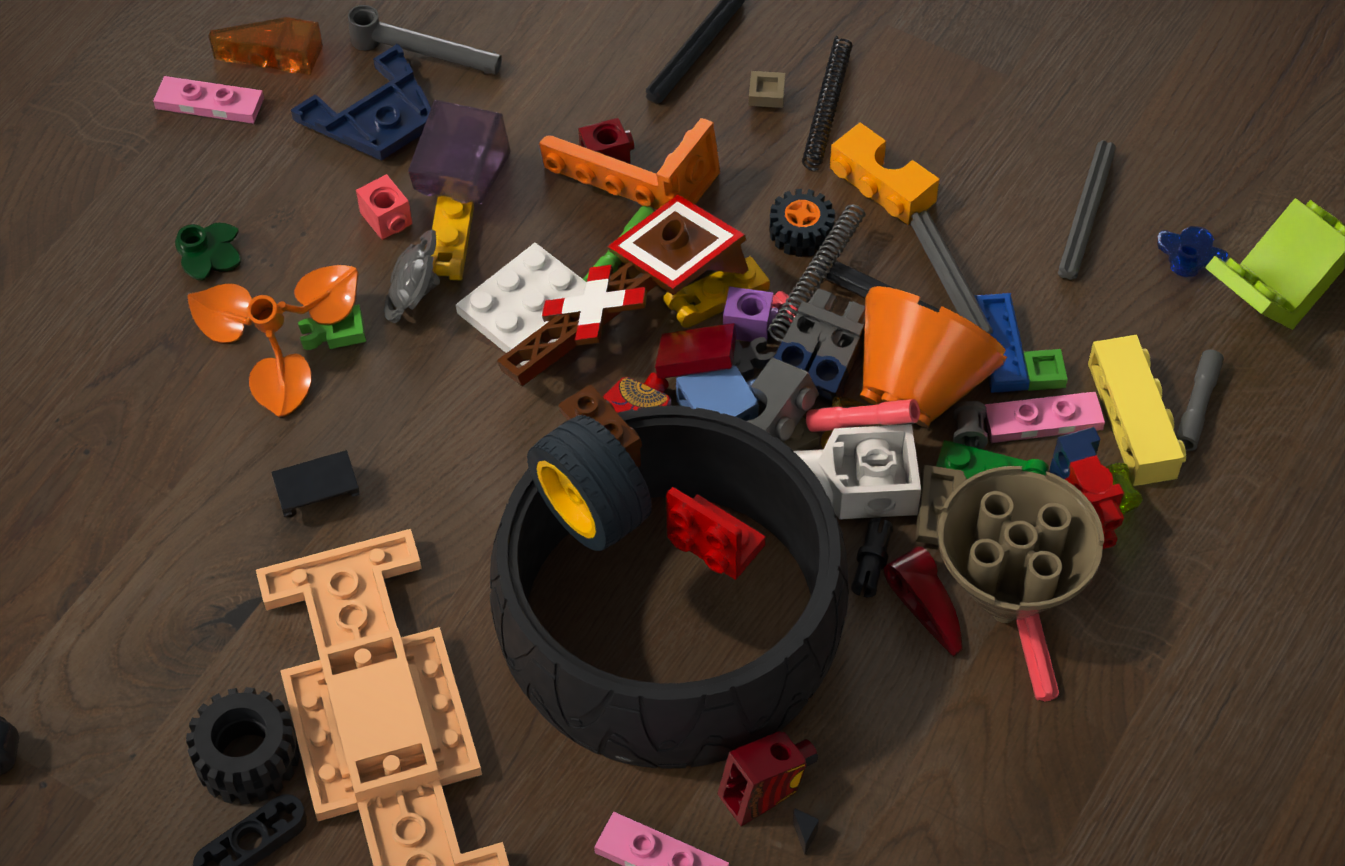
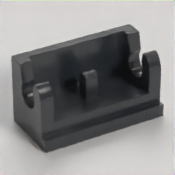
M347 450L271 472L284 517L292 515V509L347 493H351L352 497L359 495V487Z

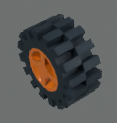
M796 189L793 196L790 190L784 193V199L778 196L775 199V205L772 204L769 226L770 238L772 241L775 240V246L778 249L784 246V253L790 255L792 250L796 251L797 257H802V251H807L808 256L814 255L815 248L819 251L820 246H822V243L834 226L835 211L832 209V203L830 200L825 201V196L821 193L814 197V190L808 189L807 194H802V189Z

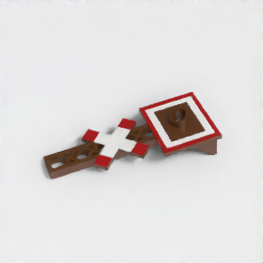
M677 194L608 246L609 251L625 263L623 267L613 273L612 265L590 267L583 296L545 301L542 318L544 322H549L497 360L501 371L523 387L577 345L600 343L602 327L622 311L644 309L647 293L658 285L674 295L706 270L738 274L746 273L749 269L740 246L746 241L745 234ZM641 272L644 274V275H643L642 277H640V278H635V277H636L637 275H639ZM552 339H558L555 342L548 343ZM523 361H528V362H527L526 364H524L522 367H520V368L516 367V366L519 365L521 362H523Z

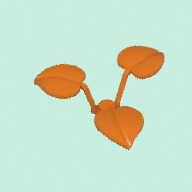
M333 265L309 272L300 279L294 290L296 299L303 305L301 307L288 305L284 301L277 304L273 298L267 295H259L252 298L244 287L237 284H221L204 291L188 294V304L197 326L209 339L224 344L236 342L242 337L245 325L250 326L253 323L258 330L266 333L276 359L265 358L254 366L249 376V387L253 397L259 404L273 412L276 416L285 417L304 402L311 387L312 373L308 362L302 355L290 354L283 357L275 337V332L284 323L283 312L305 314L309 311L311 318L316 323L322 325L336 324L344 320L351 313L356 302L358 271L353 266Z

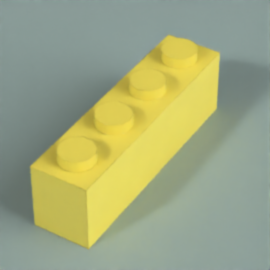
M1137 335L1093 342L1088 365L1132 485L1138 486L1178 479L1182 463L1186 461V449L1183 441L1176 438L1174 418L1171 410L1165 409L1163 404L1160 381L1157 378L1154 379L1151 373V361L1148 350L1146 348L1142 349Z

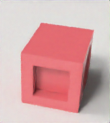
M387 174L356 190L361 215L382 240L412 225L409 201Z

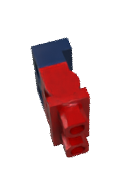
M1095 427L1058 437L1049 472L1074 485L1093 505L1102 524L1104 533L1103 549L1116 545L1118 539L1114 529L1121 526L1124 520V516L1119 508L1124 492L1119 483L1113 485L1112 473L1108 468L1101 465L1096 455L1101 439Z

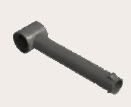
M369 5L355 6L348 13L350 42L358 50H371L377 47L379 43L390 46L399 44L402 49L484 71V75H497L500 70L502 55L497 54L494 50L493 52L475 49L467 45L380 22L377 10Z

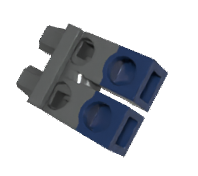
M819 288L809 303L801 302L798 314L792 321L774 358L807 371L819 392L818 397L839 405L845 392L844 386L864 345L865 306L856 302H849L843 316L832 313L837 302L836 296Z

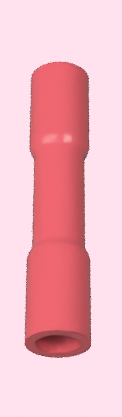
M915 399L889 401L878 405L849 408L810 409L806 414V424L810 432L832 431L834 428L864 425L916 423L920 417V409Z

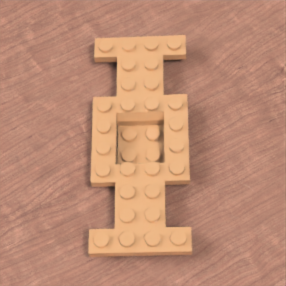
M411 529L257 569L256 574L266 611L306 601L320 660L280 670L317 821L359 810L373 866H510L503 842L463 854L460 853L442 786L482 775L481 766L440 627L400 637L384 582L386 578L422 569Z

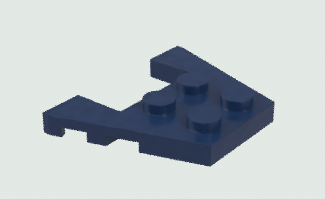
M399 44L373 58L375 69L390 82L338 114L315 94L291 109L293 120L381 161L437 126L436 118L421 86H418L410 64L407 63L404 52Z

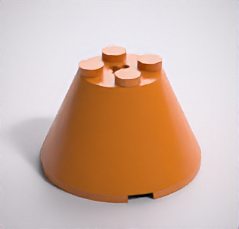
M881 286L872 287L865 298L863 390L860 394V397L865 401L878 405L882 402L915 399L920 409V417L916 424L928 428L931 422L1004 364L1007 356H1004L1005 348L989 333L966 318L941 306L937 313L919 305V296L902 290Z

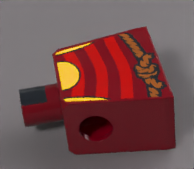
M782 731L729 752L717 795L738 824L743 826L798 791L805 768L818 761L817 751L814 745L807 739L794 745L788 735Z

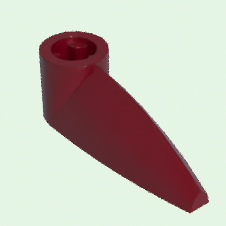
M916 546L884 567L885 578L906 607L954 657L963 650L961 630L955 608L937 576V565L933 557L925 548Z

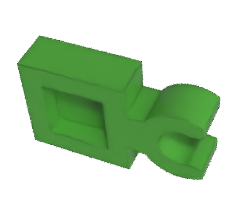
M359 304L354 305L351 313L344 320L336 324L322 325L316 323L311 318L298 322L302 334L311 333L310 335L300 337L303 349L305 350L315 349L322 342L326 341L330 349L366 342L363 315Z

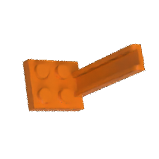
M700 118L692 130L686 132L683 141L673 153L667 156L664 165L657 173L554 136H546L539 142L544 167L551 172L560 173L583 184L598 187L613 195L625 197L638 202L642 206H649L654 209L660 208L677 194L696 204L720 174L714 123Z

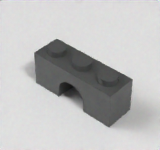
M772 357L751 385L758 401L765 410L760 416L747 422L770 433L771 437H777L783 443L785 440H788L792 436L798 422L806 411L813 407L816 397L819 395L809 373Z

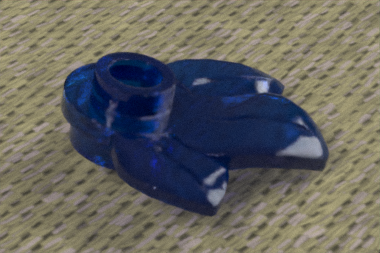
M1190 226L1185 228L1181 234L1161 230L1157 237L1158 248L1169 255L1168 259L1171 263V270L1183 277L1196 276L1201 269L1208 265L1214 256L1225 262L1228 258V252L1212 247L1213 235L1203 227Z

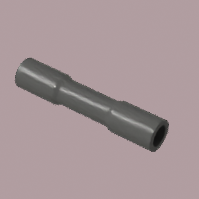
M1205 350L1202 352L1194 377V387L1186 412L1182 415L1176 434L1177 440L1183 441L1186 451H1193L1198 446L1209 400L1223 365L1224 357L1216 350Z

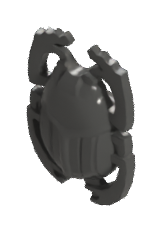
M433 229L421 235L420 244H411L397 259L391 275V286L386 296L384 307L385 318L391 323H396L401 319L405 308L409 307L413 310L419 301L440 283L438 275L433 271V256H431L434 254L436 247V231Z

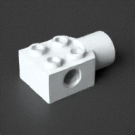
M912 424L834 428L824 449L793 451L809 466L819 479L839 519L918 515L921 484Z

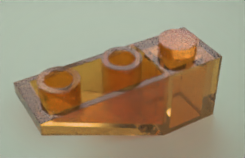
M289 17L211 30L208 35L214 59L311 75L323 47L318 22Z

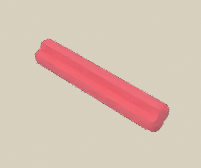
M1039 613L1016 620L1035 698L1044 702L1051 701L1058 697L1059 690Z

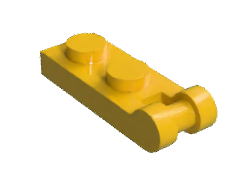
M437 197L432 229L436 231V247L434 254L431 256H433V271L438 276H449L450 280H462L474 211L473 198Z
M749 256L745 258L749 269L746 273L738 274L717 271L685 286L674 295L667 292L663 300L669 309L677 312L676 318L684 328H688L724 311L729 286L767 291L770 289L769 278L755 260Z

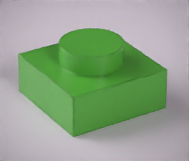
M1061 349L1024 352L1030 381L1028 391L1066 388L1068 378Z

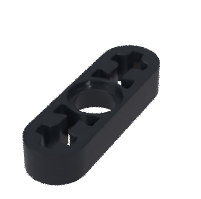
M289 794L275 797L201 848L194 857L193 866H207V863L211 860H214L217 864L220 863L221 866H254L303 831L306 826L307 816L302 802L296 796ZM285 810L288 814L292 813L294 819L287 823L284 819L280 820L279 813ZM266 821L269 827L273 828L274 834L272 836H269L268 830L263 824ZM249 832H256L262 836L260 845L253 850H243L239 847L240 839ZM230 846L238 859L236 861H233L231 854L228 855L226 849Z

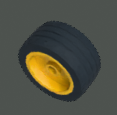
M578 415L558 426L529 449L527 453L528 468L541 497L564 528L589 549L601 551L608 548L636 529L651 514L652 500L634 460H632L629 453L616 437L598 421H595V419L586 415Z

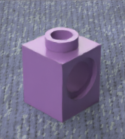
M729 286L723 314V325L735 323L736 340L752 342L760 337L768 339V327L772 324L776 314L779 313V308H773V292Z

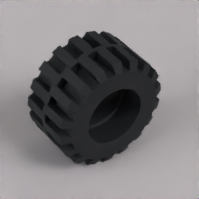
M246 687L244 693H238L237 688L229 689V695L221 698L218 693L211 697L213 702L211 705L207 706L203 703L197 710L199 718L192 717L189 723L191 733L186 735V743L189 748L188 753L199 781L203 787H207L208 792L215 798L221 794L223 801L231 804L235 798H239L241 805L250 804L251 798L258 797L259 802L268 799L267 792L273 790L277 794L283 789L281 782L283 779L290 781L293 777L294 771L292 766H298L299 762L297 751L299 750L296 733L289 712L285 710L284 704L279 699L273 701L271 693L263 690L257 695L255 688ZM259 735L265 738L258 749L246 756L229 757L223 754L227 745L240 736Z

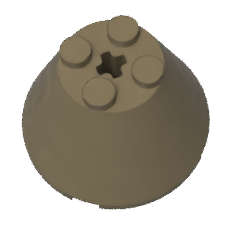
M1004 466L980 472L960 484L951 493L943 506L938 525V545L942 559L951 575L976 603L1001 623H1010L1013 620L1024 619L1069 601L1087 587L1100 566L1104 533L1095 508L1087 497L1074 485L1047 471L1046 475L1021 471L1022 466Z

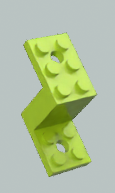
M1295 198L1241 264L1231 257L1225 262L1214 256L1205 268L1259 313L1293 330L1345 269V224L1311 199L1305 205Z

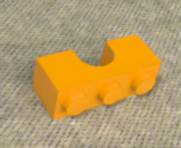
M860 122L831 145L830 169L839 178L847 180L858 188L865 197L873 199L884 207L891 216L897 217L909 225L913 220L912 215L915 212L926 211L936 203L939 178L914 160L900 169L882 167L884 165L886 140Z

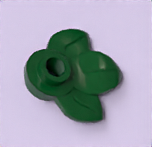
M220 222L213 223L205 228L196 224L186 225L181 228L175 239V246L177 252L182 256L181 265L185 273L191 278L203 281L209 276L212 269L222 272L239 266L241 263L239 253L230 244L237 236L238 228Z

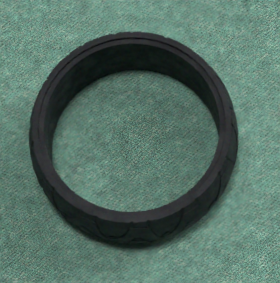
M653 406L618 412L617 414L628 426L637 432L641 439V467L638 469L646 482L650 498L666 497V493L674 487L691 498L698 494L710 502L732 508L760 523L783 543L797 561L805 576L811 594L807 607L788 634L772 649L743 667L720 676L685 683H651L622 678L599 670L583 662L555 641L540 624L528 603L534 580L542 564L559 542L569 534L541 497L528 468L515 486L508 504H506L491 554L490 589L492 590L490 593V604L497 638L510 672L523 693L551 725L578 745L598 755L600 753L604 754V757L617 762L640 767L658 768L659 766L662 769L686 768V766L690 765L691 767L704 766L727 760L729 752L781 731L800 713L808 703V698L814 695L828 673L838 650L845 624L844 618L847 616L848 564L843 533L830 499L816 475L791 448L777 437H771V434L762 428L740 418L703 408ZM616 756H620V757H624V758H629V759H632V760H634V761H633V762L621 761L620 759L616 758Z

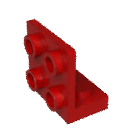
M674 487L666 493L667 537L679 550L684 552L690 551L703 559L705 564L714 572L719 574L725 573L736 580L765 546L766 536L697 494L692 499Z

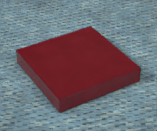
M735 323L663 333L655 364L657 378L663 379L731 369L737 337Z

